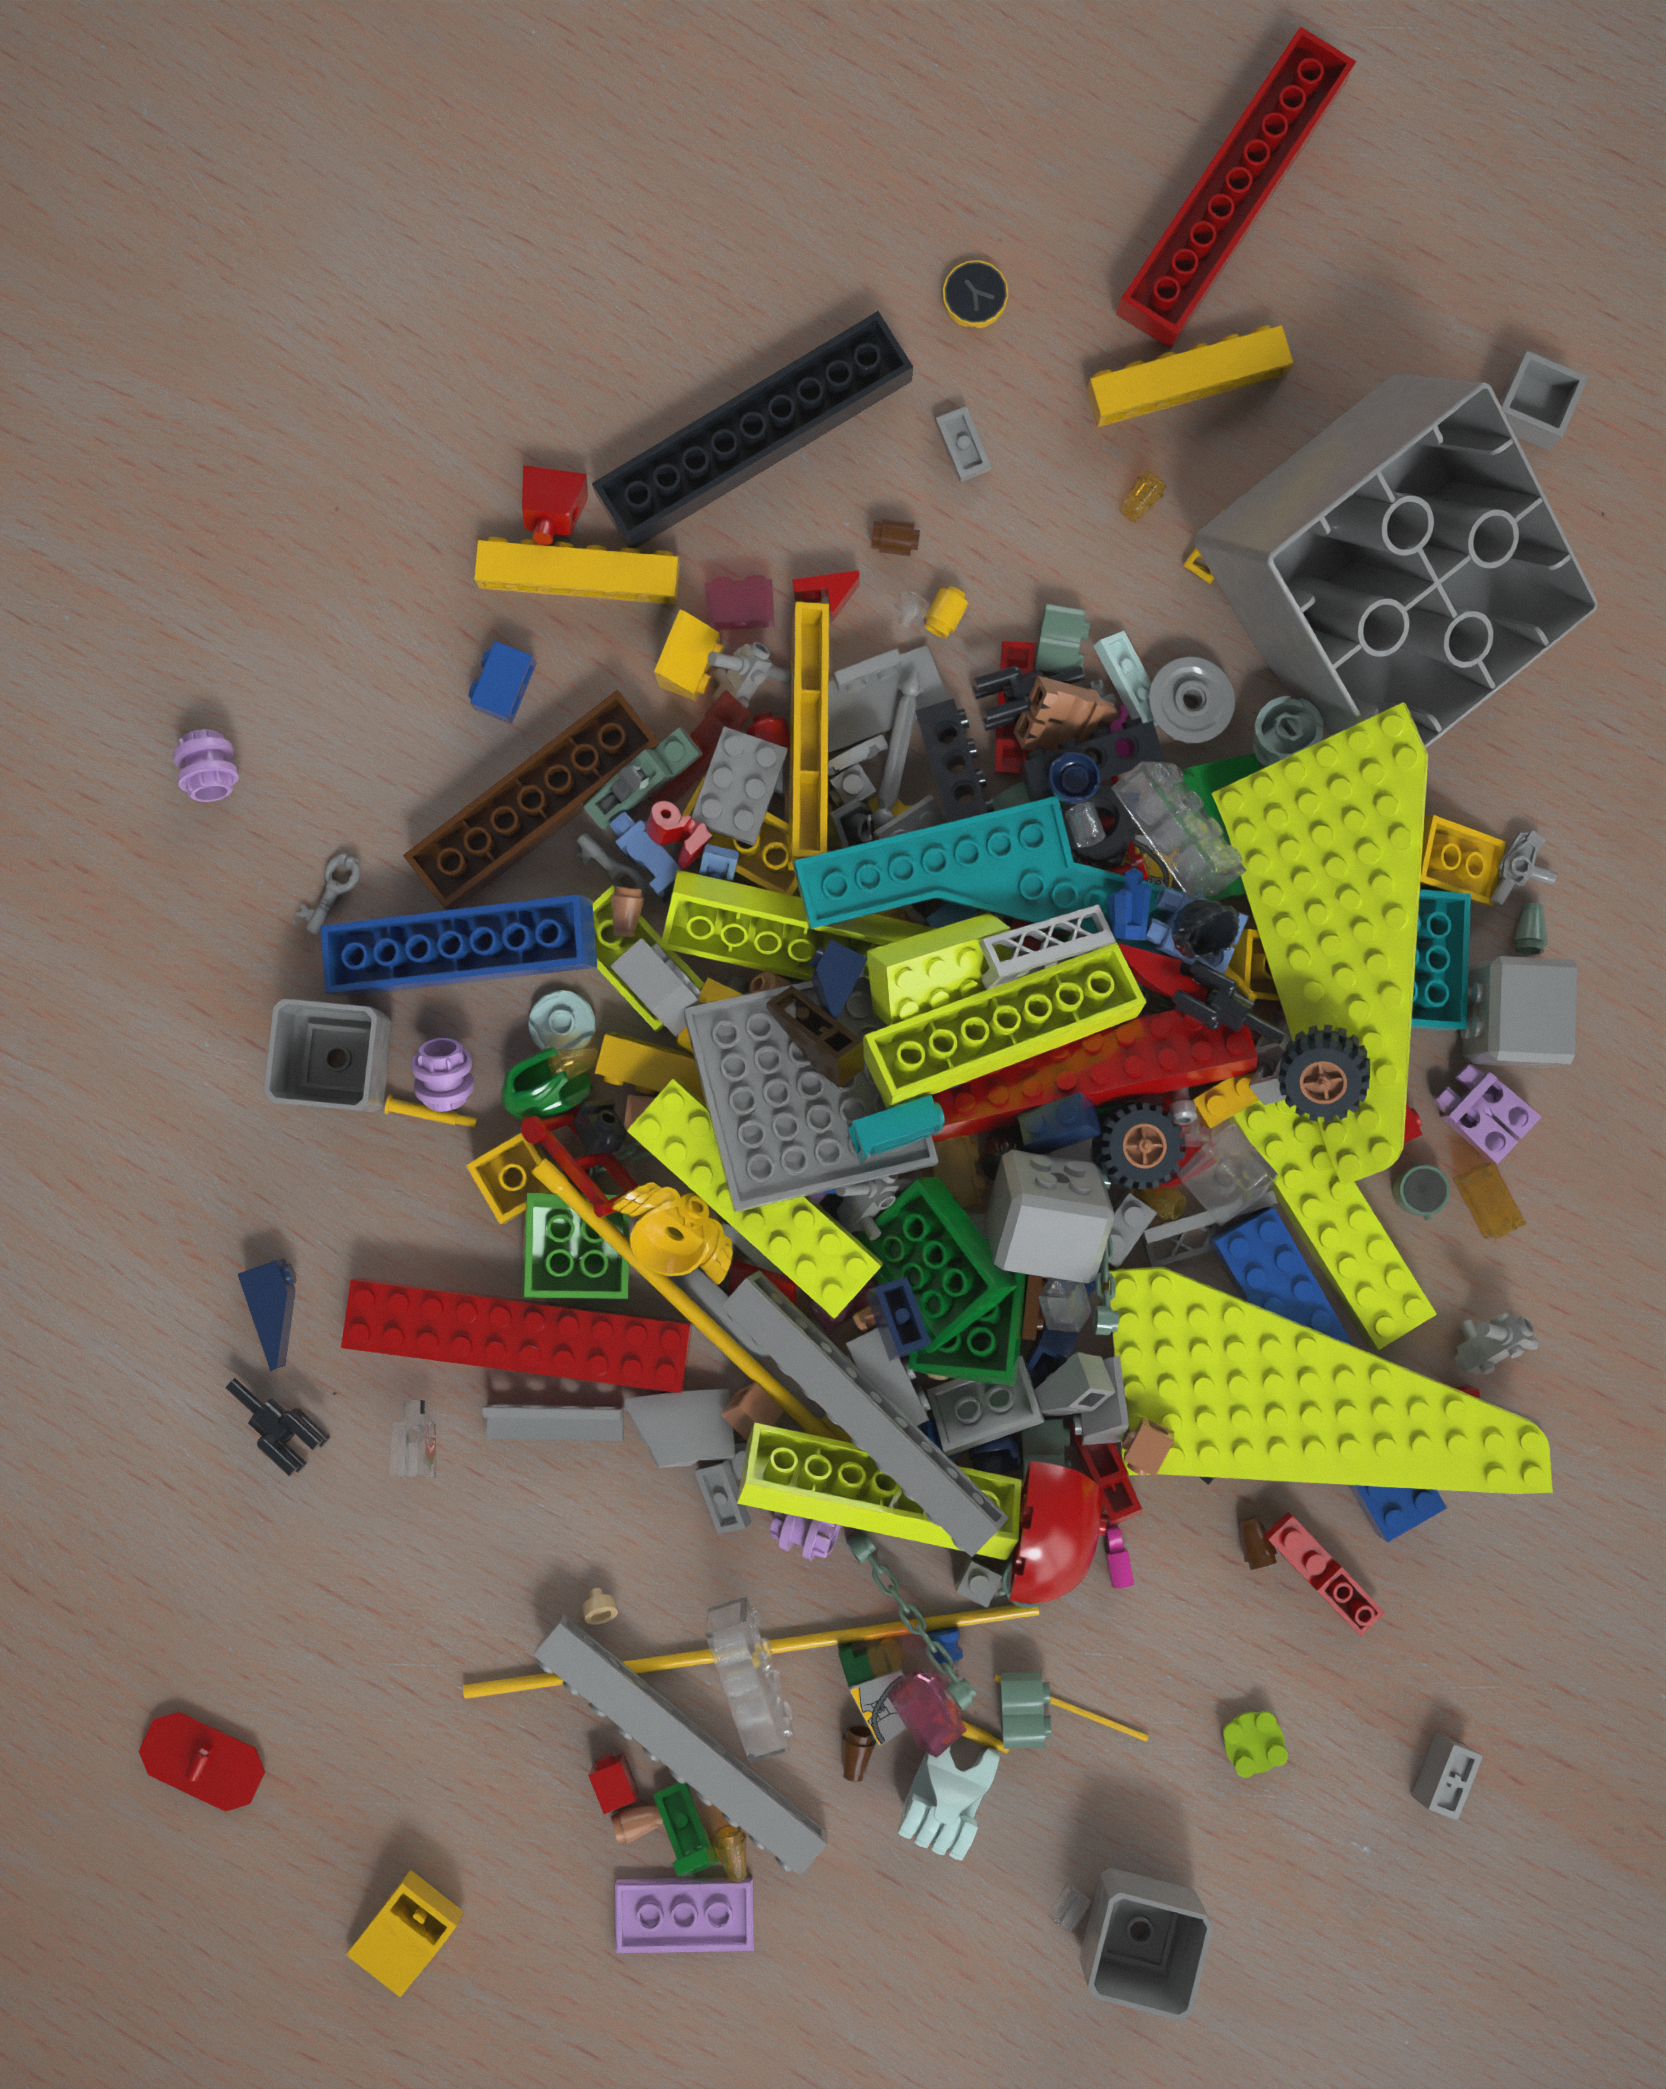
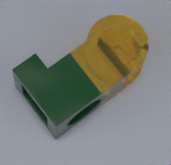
M893 1636L881 1638L876 1645L856 1651L853 1650L851 1643L838 1646V1654L848 1687L895 1672L901 1668L905 1660L904 1647L901 1641Z

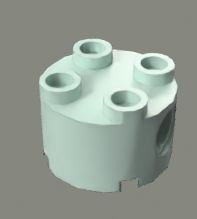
M1281 696L1269 701L1260 710L1254 727L1252 745L1257 760L1264 767H1268L1322 741L1323 718L1319 710L1311 702L1303 698L1297 700L1291 699V696Z

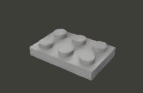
M723 727L691 818L697 823H705L706 829L755 846L784 765L788 748Z
M1023 1356L1019 1357L1017 1386L955 1379L927 1389L943 1451L947 1456L1044 1423L1029 1370Z

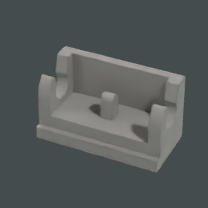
M1436 1732L1411 1796L1428 1810L1458 1821L1483 1755L1461 1741L1457 1743L1446 1735Z

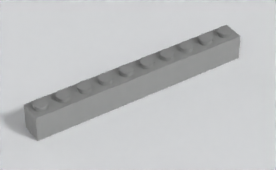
M760 1270L746 1277L721 1306L728 1313L729 1319L735 1325L742 1327L752 1337L753 1343L762 1351H766L777 1362L778 1368L784 1374L791 1376L801 1386L802 1392L809 1399L816 1401L826 1411L830 1421L840 1425L851 1436L854 1445L861 1450H865L876 1461L879 1470L886 1475H890L901 1486L904 1495L910 1500L916 1501L926 1511L929 1520L935 1525L941 1526L952 1537V1541L958 1549L967 1552L973 1557L1009 1519Z
M565 1614L560 1617L537 1645L533 1656L537 1658V1664L549 1674L554 1672L564 1680L563 1685L569 1692L576 1696L581 1694L590 1702V1708L602 1718L607 1716L617 1724L616 1729L621 1735L629 1740L634 1738L643 1746L644 1753L655 1762L662 1761L670 1768V1774L682 1784L687 1782L691 1785L702 1802L709 1806L714 1804L723 1812V1818L731 1826L743 1828L749 1833L748 1837L755 1846L762 1850L767 1848L775 1855V1860L783 1869L788 1872L793 1870L801 1876L827 1845L826 1830Z

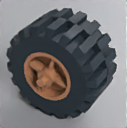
M1317 1025L1309 1027L1308 1034L1306 1035L1303 1031L1297 1033L1295 1042L1290 1040L1286 1045L1285 1052L1282 1054L1278 1078L1281 1096L1286 1095L1285 1103L1289 1108L1295 1105V1113L1301 1117L1304 1113L1310 1114L1309 1120L1317 1122L1318 1117H1324L1325 1122H1333V1116L1336 1115L1340 1120L1346 1118L1348 1109L1354 1113L1359 1108L1360 1101L1364 1102L1367 1096L1370 1079V1058H1367L1365 1046H1359L1358 1037L1354 1034L1350 1038L1347 1037L1346 1029L1340 1027L1338 1032L1332 1031V1025H1324V1030L1319 1031Z
M1149 1103L1130 1104L1111 1110L1112 1113L1110 1115H1105L1100 1120L1103 1123L1100 1126L1102 1134L1098 1136L1097 1140L1092 1141L1091 1148H1097V1154L1092 1156L1094 1162H1100L1101 1167L1099 1170L1102 1175L1109 1176V1182L1119 1184L1120 1187L1126 1189L1156 1188L1160 1186L1159 1183H1167L1171 1180V1173L1179 1171L1181 1166L1176 1163L1178 1160H1184L1185 1152H1180V1145H1186L1185 1137L1179 1138L1178 1132L1182 1131L1180 1124H1173L1171 1122L1175 1117L1170 1112L1163 1113L1162 1107L1157 1105L1150 1106Z

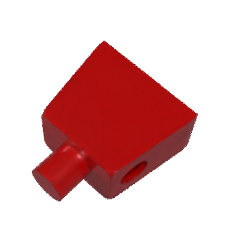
M524 465L522 483L524 528L528 531H534L533 540L541 545L551 544L554 534L571 535L588 499L587 474Z

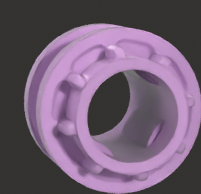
M208 729L195 730L183 735L178 740L179 746L173 751L174 764L182 769L177 774L179 788L187 792L188 797L200 802L217 801L230 795L233 792V785L239 779L237 767L230 762L234 758L231 742L225 740L223 734Z
M449 1038L432 1039L418 1048V1053L411 1060L412 1073L416 1077L414 1081L415 1096L424 1105L435 1111H450L461 1107L468 1101V1096L474 1090V1079L470 1073L472 1068L471 1054L463 1048L462 1044Z
M775 1512L770 1526V1534L773 1539L779 1541L780 1549L789 1551L793 1544L803 1547V1558L812 1561L815 1556L826 1558L830 1555L841 1525Z

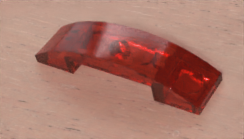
M724 690L704 714L705 718L689 735L703 754L657 795L648 797L653 804L659 801H668L675 804L709 768L723 727L739 731L750 716L751 712L728 690Z

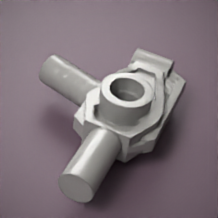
M1532 829L1529 832H1519L1497 866L1499 878L1502 880L1489 899L1493 904L1502 906L1512 888L1523 887L1529 878L1549 885L1555 883L1557 878L1556 872L1534 866L1537 852L1544 844L1546 838Z

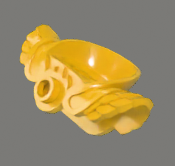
M650 1182L640 1185L634 1190H629L614 1202L612 1209L639 1219L631 1231L630 1243L631 1250L636 1259L646 1268L666 1276H679L691 1273L699 1266L711 1278L714 1284H720L724 1280L731 1266L733 1255L732 1241L724 1234L723 1227L717 1220L708 1218V1205L697 1194L689 1193L680 1197V1194L671 1187L661 1188L656 1183Z

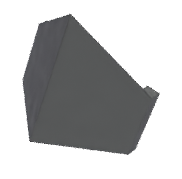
M854 799L828 814L827 847L830 851L875 841L874 820L870 818L873 812L870 806L860 802L858 799Z

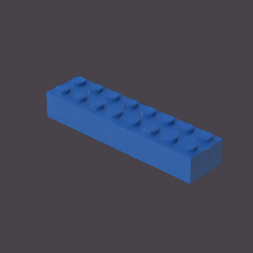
M579 894L320 926L325 993L342 997L597 968L592 899Z

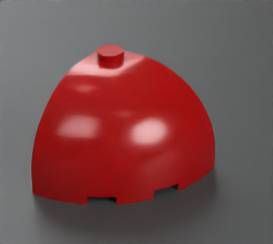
M1030 1461L1021 1487L1019 1541L1012 1551L1009 1601L1020 1603L1049 1602L1068 1594L1085 1578L1095 1555L1099 1535H1105L1107 1527V1515L1102 1514V1490L1088 1476L1067 1467Z

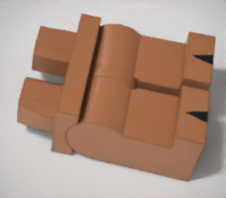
M1037 676L1029 694L1032 702L1030 710L1021 713L1013 732L1022 749L1035 751L1036 747L1059 751L1057 744L1077 738L1079 744L1090 741L1089 734L1099 731L1096 730L1099 723L1113 724L1117 716V709L1113 703L1101 699L1098 692L1094 689L1087 688L1086 690L1079 686ZM1042 691L1043 695L1041 700H1039V695ZM1029 721V722H1030V725H1029V727H1028V729H1027V728H1026V724H1027V722Z

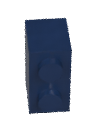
M1081 1092L1017 1114L1024 1146L1036 1154L1043 1155L1102 1134L1095 1103Z
M907 1277L876 1286L866 1295L889 1361L921 1351L931 1344Z

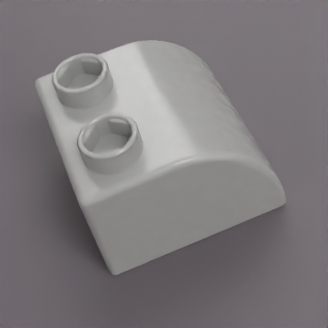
M1400 373L1390 376L1202 527L1194 536L1196 548L1264 661L1294 699L1300 700V698L1308 700L1319 710L1323 718V728L1332 736L1404 702L1409 709L1423 744L1427 748L1592 615L1598 605L1588 580L1492 387L1485 382Z

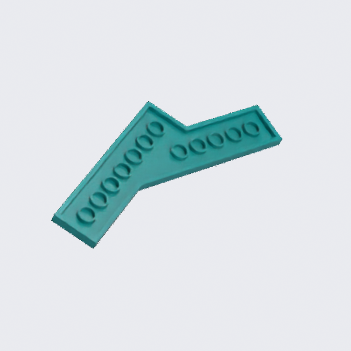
M1057 797L792 861L809 929L933 898L1032 924L1099 904L1110 928L1108 896L1114 891L1119 892L1124 889L1125 876L1073 862ZM1142 881V883L1145 882L1151 887L1148 919L1154 918L1164 923L1168 912L1155 906V900L1161 889L1181 891ZM1092 916L1082 919L1081 929L1091 934L1099 932ZM1054 927L1055 930L1070 933L1060 927ZM1115 938L1116 941L1114 943L1117 942L1171 957L1164 952L1153 949L1155 943L1147 938L1146 940Z

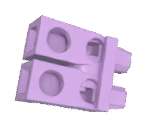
M1467 1064L1454 1077L1466 1088L1464 1093L1459 1097L1449 1087H1445L1435 1096L1433 1101L1444 1113L1440 1118L1449 1124L1459 1136L1465 1139L1480 1154L1479 1157L1487 1165H1497L1518 1143L1516 1140L1522 1139L1541 1119V1116L1507 1086L1497 1080L1498 1078L1491 1072L1482 1073L1473 1065Z

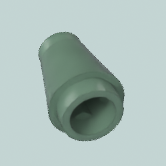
M1537 903L1523 905L1513 943L1516 945V952L1525 955L1544 953V947L1548 945L1543 905Z

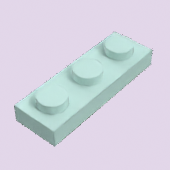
M1125 631L1099 640L1093 647L1132 720L1141 717L1143 723L1152 721V712L1148 710V694L1151 688V680Z

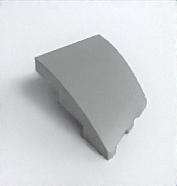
M729 1389L655 1394L624 1399L622 1401V1407L632 1417L638 1428L637 1433L641 1440L649 1447V1454L658 1468L689 1467L699 1460H724L735 1457L733 1427L721 1415L730 1402Z

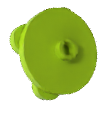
M1244 1712L1224 1726L1222 1731L1224 1749L1240 1777L1248 1778L1253 1774L1264 1773L1274 1766H1282L1287 1762L1288 1752L1284 1748V1736L1277 1724L1276 1718L1271 1712Z

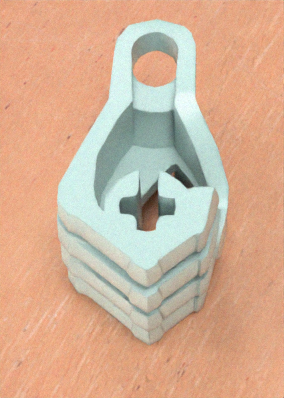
M940 1726L935 1730L930 1739L922 1762L904 1801L898 1834L908 1839H911L913 1834H916L914 1843L918 1846L928 1848L932 1841L931 1850L933 1852L945 1855L947 1849H950L949 1856L962 1861L972 1845L977 1832V1820L973 1818L983 1795L989 1790L993 1782L1000 1755L998 1750L992 1747L985 1748L979 1753L972 1768L960 1771L955 1767L949 1752L953 1739L952 1734L947 1728Z

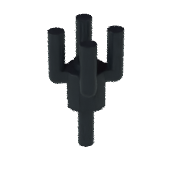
M1012 666L974 678L975 686L972 687V692L975 700L1003 692L1006 701L1005 704L984 710L985 718H982V723L985 731L1018 722L1021 713L1030 710L1032 702L1029 694L1037 676L1044 677L1040 669L1022 674L1018 666ZM1081 667L1046 677L1068 684L1085 680ZM1041 691V693H1040V695H1039V700H1041V698H1042V695H1043L1042 691Z
M1199 960L1193 963L1190 972L1194 974L1192 980L1212 992L1206 1003H1203L1178 989L1172 998V1001L1176 1003L1175 1010L1201 1021L1204 1026L1211 1030L1219 1029L1222 1024L1239 1033L1244 1026H1247L1278 1044L1283 1042L1287 1032L1254 1015L1252 1011L1255 1003L1239 995L1235 980Z
M236 1378L226 1386V1389L253 1413L248 1424L261 1435L257 1441V1447L288 1476H291L295 1471L299 1473L307 1465V1462L287 1445L294 1435H297L312 1450L318 1446L323 1447L331 1438L298 1408L286 1411L273 1398L263 1404Z

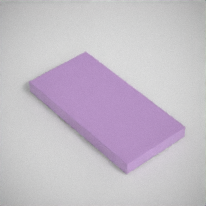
M753 1877L616 1879V1953L754 1951Z

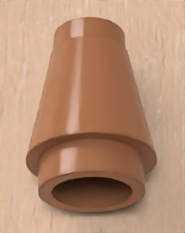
M615 886L614 894H611L614 935L634 937L645 899L642 898V889Z
M657 1805L619 1809L618 1814L611 1816L618 1844L625 1841L629 1844L658 1826L663 1825Z

